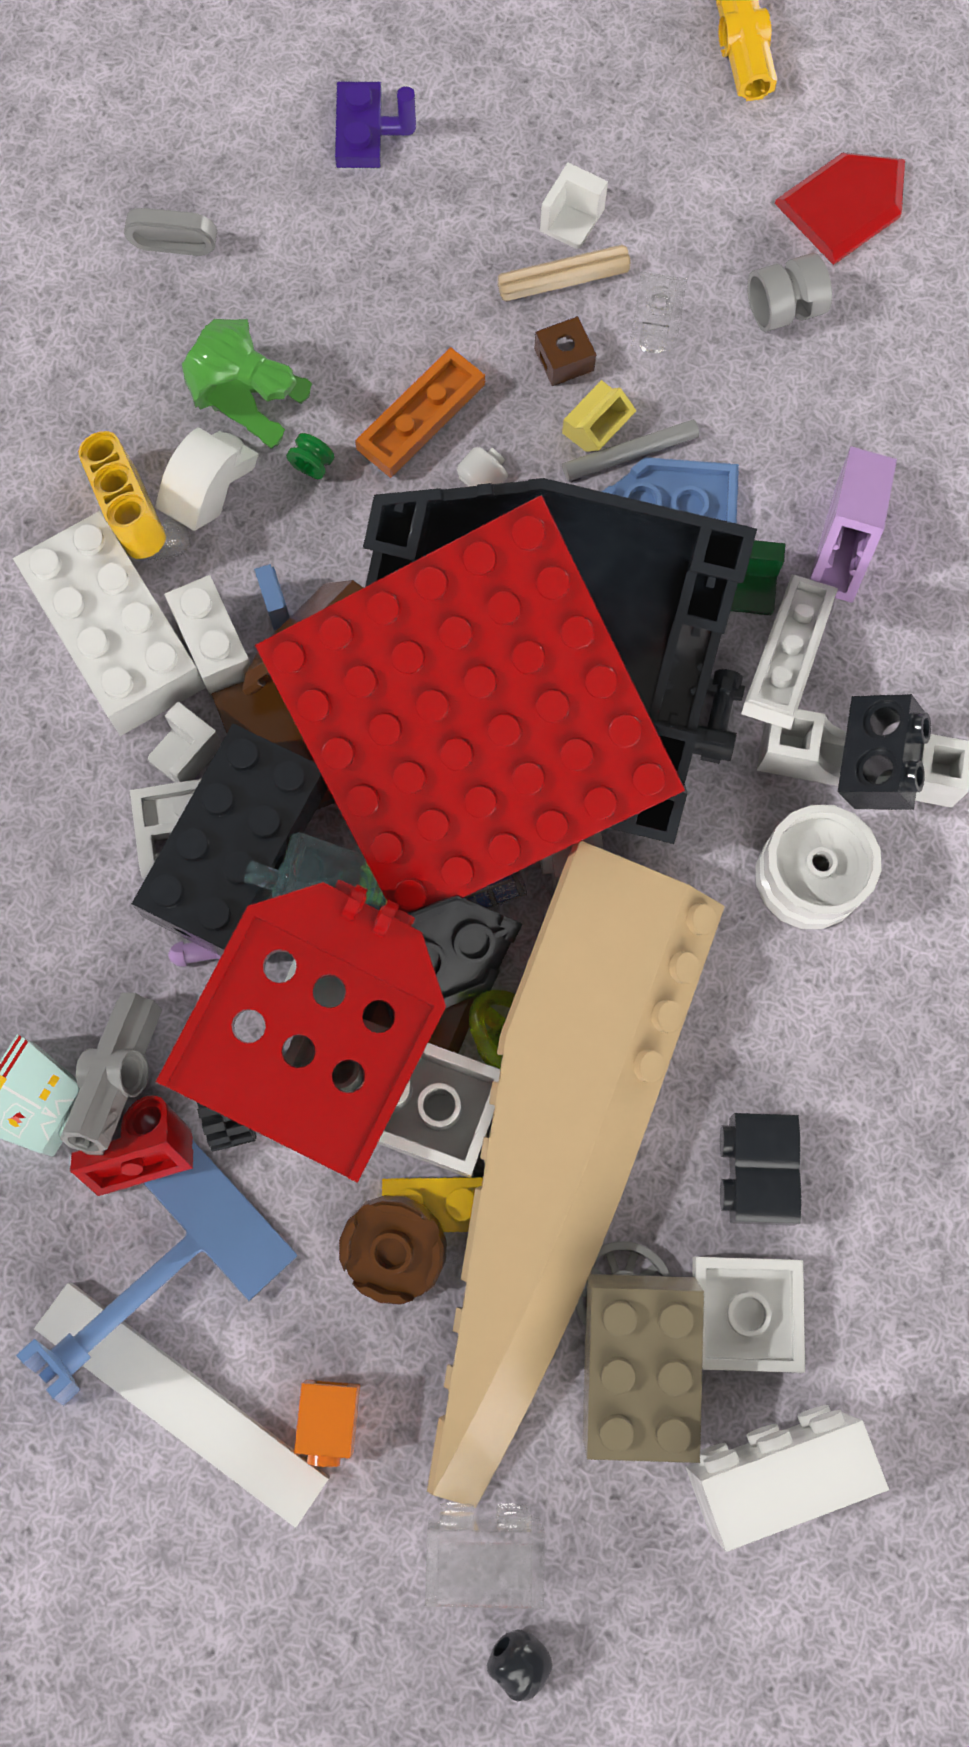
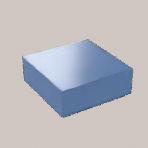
M269 564L254 570L273 630H277L290 616L275 568Z

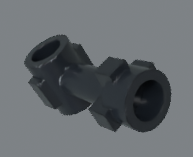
M718 669L714 671L713 679L709 681L706 694L712 695L714 698L708 726L698 724L696 730L698 736L693 754L701 755L700 760L720 764L721 760L731 761L737 733L727 731L733 700L742 701L745 686L742 685L743 676L736 671Z

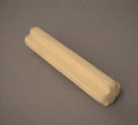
M618 245L501 273L498 275V290L503 301H510L627 273L630 270V255L625 245Z

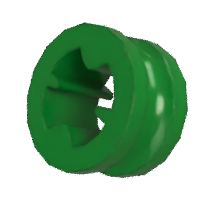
M300 433L295 440L297 447L290 448L286 454L287 460L296 470L316 480L322 479L326 473L324 465H330L335 459L334 453L329 446L317 437L307 433Z

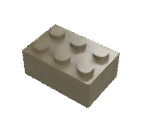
M589 1275L586 1294L583 1443L587 1460L700 1463L704 1290L695 1277Z

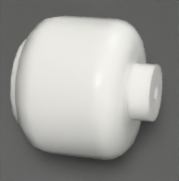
M475 447L459 463L457 467L458 478L468 487L477 486V484L503 483L508 477L507 471L502 466L505 459L493 448L487 452L481 447Z

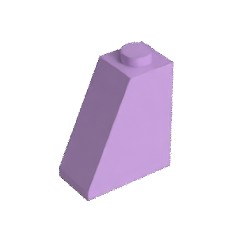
M850 446L836 482L809 578L810 580L838 588L835 598L851 603L854 601L884 531L897 459Z

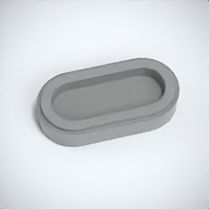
M136 208L127 214L124 235L132 245L145 251L203 256L214 250L217 228L210 219L197 213Z

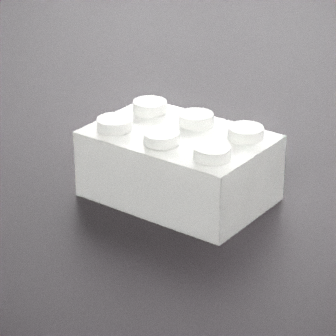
M822 1405L797 1415L800 1424L780 1431L778 1424H771L755 1429L746 1435L749 1443L728 1450L726 1443H720L700 1450V1463H693L685 1467L710 1535L728 1552L888 1491V1485L863 1420L843 1413L841 1410L830 1411L829 1405Z

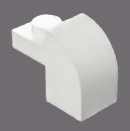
M199 427L194 429L183 439L169 460L162 477L155 508L193 531L198 530L219 517L229 484L254 469L259 453L243 445L241 439L235 435L221 431L211 435Z

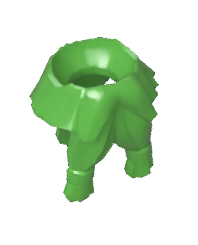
M213 319L201 331L196 343L182 362L185 384L191 392L195 408L199 407V410L212 406L214 411H220L233 421L246 427L250 433L259 437L269 448L277 447L283 439L285 429L280 423L268 420L257 410L252 393H259L267 402L275 399H285L289 395L292 399L302 404L310 396L312 383L307 378L295 376L292 368L288 365L267 359L262 354L256 352L249 332L248 319Z

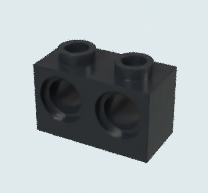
M912 694L851 697L837 792L854 809L914 810L916 792L922 791L925 781L921 754L923 744H927L930 740L931 720L929 714L923 710ZM899 722L898 727L892 733L883 735L888 726ZM893 770L891 776L886 781L876 784L878 777L883 772Z

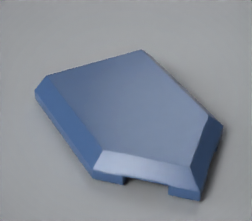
M645 457L633 466L626 476L613 486L609 485L602 492L737 523L739 464Z

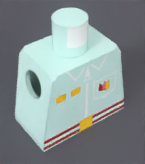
M18 1034L0 1060V1139L53 1157L63 1142L60 1136L80 1089L76 1078L37 1044Z

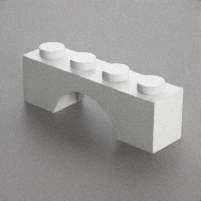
M797 709L790 730L765 722L757 771L838 786L846 731L834 726L823 713ZM931 734L929 742L922 746L921 762L924 766L925 781L922 791L916 792L915 801L952 808L969 792V741ZM893 770L883 772L878 777L876 784L886 781L891 776Z

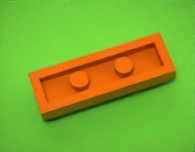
M450 347L355 440L356 450L388 477L392 478L485 386V374Z

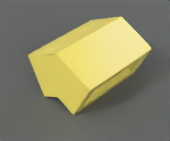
M601 380L564 418L562 434L585 452L599 451L637 410L621 387L611 388Z

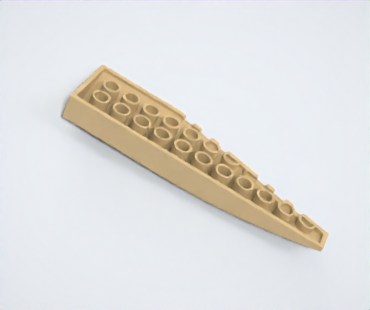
M580 841L571 847L502 1028L497 1055H503L499 1082L492 1081L489 1104L495 1105L490 1137H483L480 1159L485 1160L482 1186L475 1189L461 1280L466 1281L463 1307H456L453 1331L458 1333L453 1365L447 1364L444 1387L448 1389L449 1395L446 1413L438 1418L427 1492L434 1496L474 1508L479 1503L529 1408L597 1259L639 1151L725 908L724 905L684 882L584 841Z

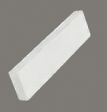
M791 575L745 700L742 715L789 730L791 729L838 588L797 575Z

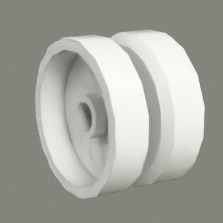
M810 805L790 813L775 828L771 837L762 847L755 865L756 887L764 905L780 921L799 929H824L842 922L874 891L882 871L881 849L871 828L856 814L835 805Z

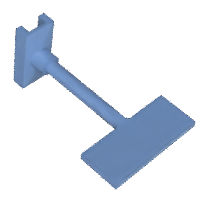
M194 1141L192 1144V1169L143 1183L186 1231L185 1237L74 1337L69 1333L51 1350L47 1349L36 1339H33L16 1355L25 1366L35 1373L46 1363L49 1364L39 1376L46 1384L56 1375L59 1376L46 1391L63 1406L80 1391L72 1375L91 1358L88 1353L198 1253H206L248 1301L252 1300L298 1256Z

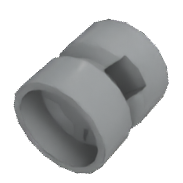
M813 252L790 259L786 262L785 269L780 264H773L753 270L749 274L747 282L749 305L758 327L764 332L793 323L794 317L804 321L826 314L830 310L832 305L831 280L823 259L817 253Z

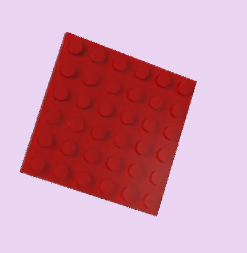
M542 495L255 645L386 901L390 900L400 905L398 909L405 913L455 895L462 898L685 791Z

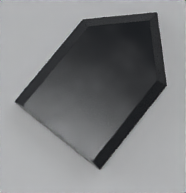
M458 895L439 900L407 913L415 918L412 927L423 934L446 1007L492 989L511 943H514L523 925L521 922ZM385 1003L386 1009L393 1023V1011L391 1007L387 1003Z

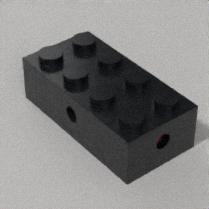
M232 724L132 901V906L143 918L222 956L247 906L268 900L328 789L316 763L236 724Z

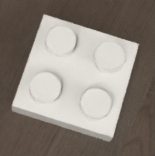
M693 1257V1277L696 1278L704 1290L702 1370L805 1373L803 1260Z

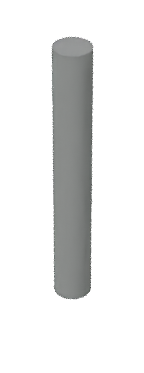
M692 419L562 463V469L567 481H571L699 437V428L696 421Z

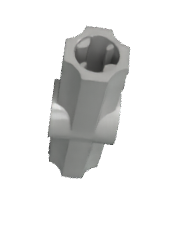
M121 993L98 1047L88 1048L79 1057L76 1066V1081L80 1090L60 1136V1139L70 1148L78 1149L89 1155H103L104 1151L108 1149L127 1098L137 1097L143 1092L148 1080V1063L145 1052L162 1012V1009L154 1000L144 998L137 993Z

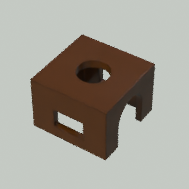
M578 316L535 332L534 350L552 386L594 371L597 354ZM566 337L567 340L572 339L575 346L570 351H562L558 348L557 341Z

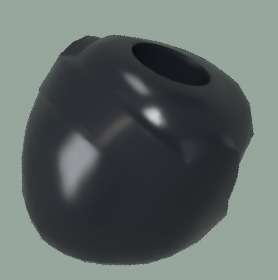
M514 1630L504 1634L494 1645L487 1662V1672L512 1700L517 1702L528 1701L544 1687L552 1671L553 1664L548 1650L533 1634L523 1630Z

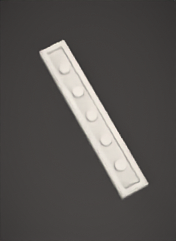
M67 1283L34 1330L54 1345H57L69 1333L74 1337L102 1312L105 1307L75 1284ZM124 1321L88 1353L91 1358L83 1365L84 1368L295 1528L329 1480V1475L317 1466L307 1464L305 1457L301 1454H294L293 1448Z

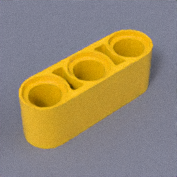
M99 431L91 434L80 444L78 455L103 516L130 557L135 559L151 557L163 547L166 535L141 477L114 433Z

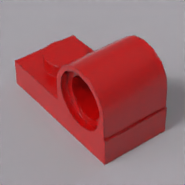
M155 1095L145 1096L128 1108L121 1124V1138L110 1141L108 1149L104 1151L103 1155H89L80 1150L72 1152L70 1172L97 1196H101L192 1169V1131L161 1097Z

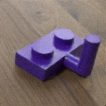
M337 81L336 168H381V136H409L415 132V92L411 87L403 86L397 91L398 116H381V82Z

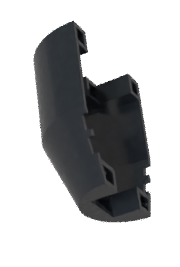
M547 478L374 495L363 543V549L373 551L365 587L538 496H543L685 788L684 792L609 828L674 844L688 794L685 781L698 736L696 730L721 635L726 630L737 584L744 582L757 528Z

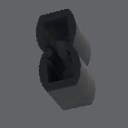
M734 1113L729 1118V1125H721L720 1155L721 1157H729L730 1166L729 1179H721L720 1183L721 1211H729L730 1223L788 1226L800 1224L799 1115Z

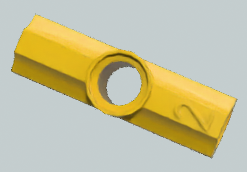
M716 0L720 16L718 25L720 47H725V49H721L722 56L729 57L737 95L745 98L746 101L763 99L766 95L775 91L777 84V75L770 51L771 20L768 9L760 8L758 0Z

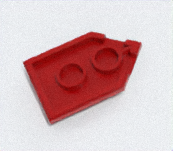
M842 152L775 200V205L835 265L901 217L905 159Z

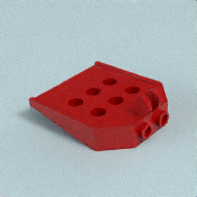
M338 880L334 887L321 882L247 906L165 1062L156 1083L358 1183L446 1008V1004L423 934L412 927L415 918L398 909L400 905L390 900L379 911L365 903L368 889L358 884L354 887ZM277 952L288 953L296 961L295 974L286 982H273L265 973L266 961ZM329 976L338 978L343 983L346 992L341 1004L332 1008H326L318 1004L313 994L316 983L320 979ZM373 1001L385 1002L393 1011L394 1019L392 1025L388 1030L381 1033L370 1031L363 1022L362 1014L364 1008ZM254 1010L261 1014L265 1020V1030L260 1039L249 1043L237 1036L234 1025L241 1013ZM294 1035L307 1036L315 1046L314 1059L304 1067L292 1066L284 1057V1045ZM343 1060L356 1061L364 1070L363 1083L354 1091L346 1092L340 1090L332 1080L333 1069Z

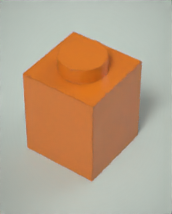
M308 1379L301 1383L294 1454L308 1455L307 1464L320 1467H339L341 1458H351L355 1446L360 1384Z

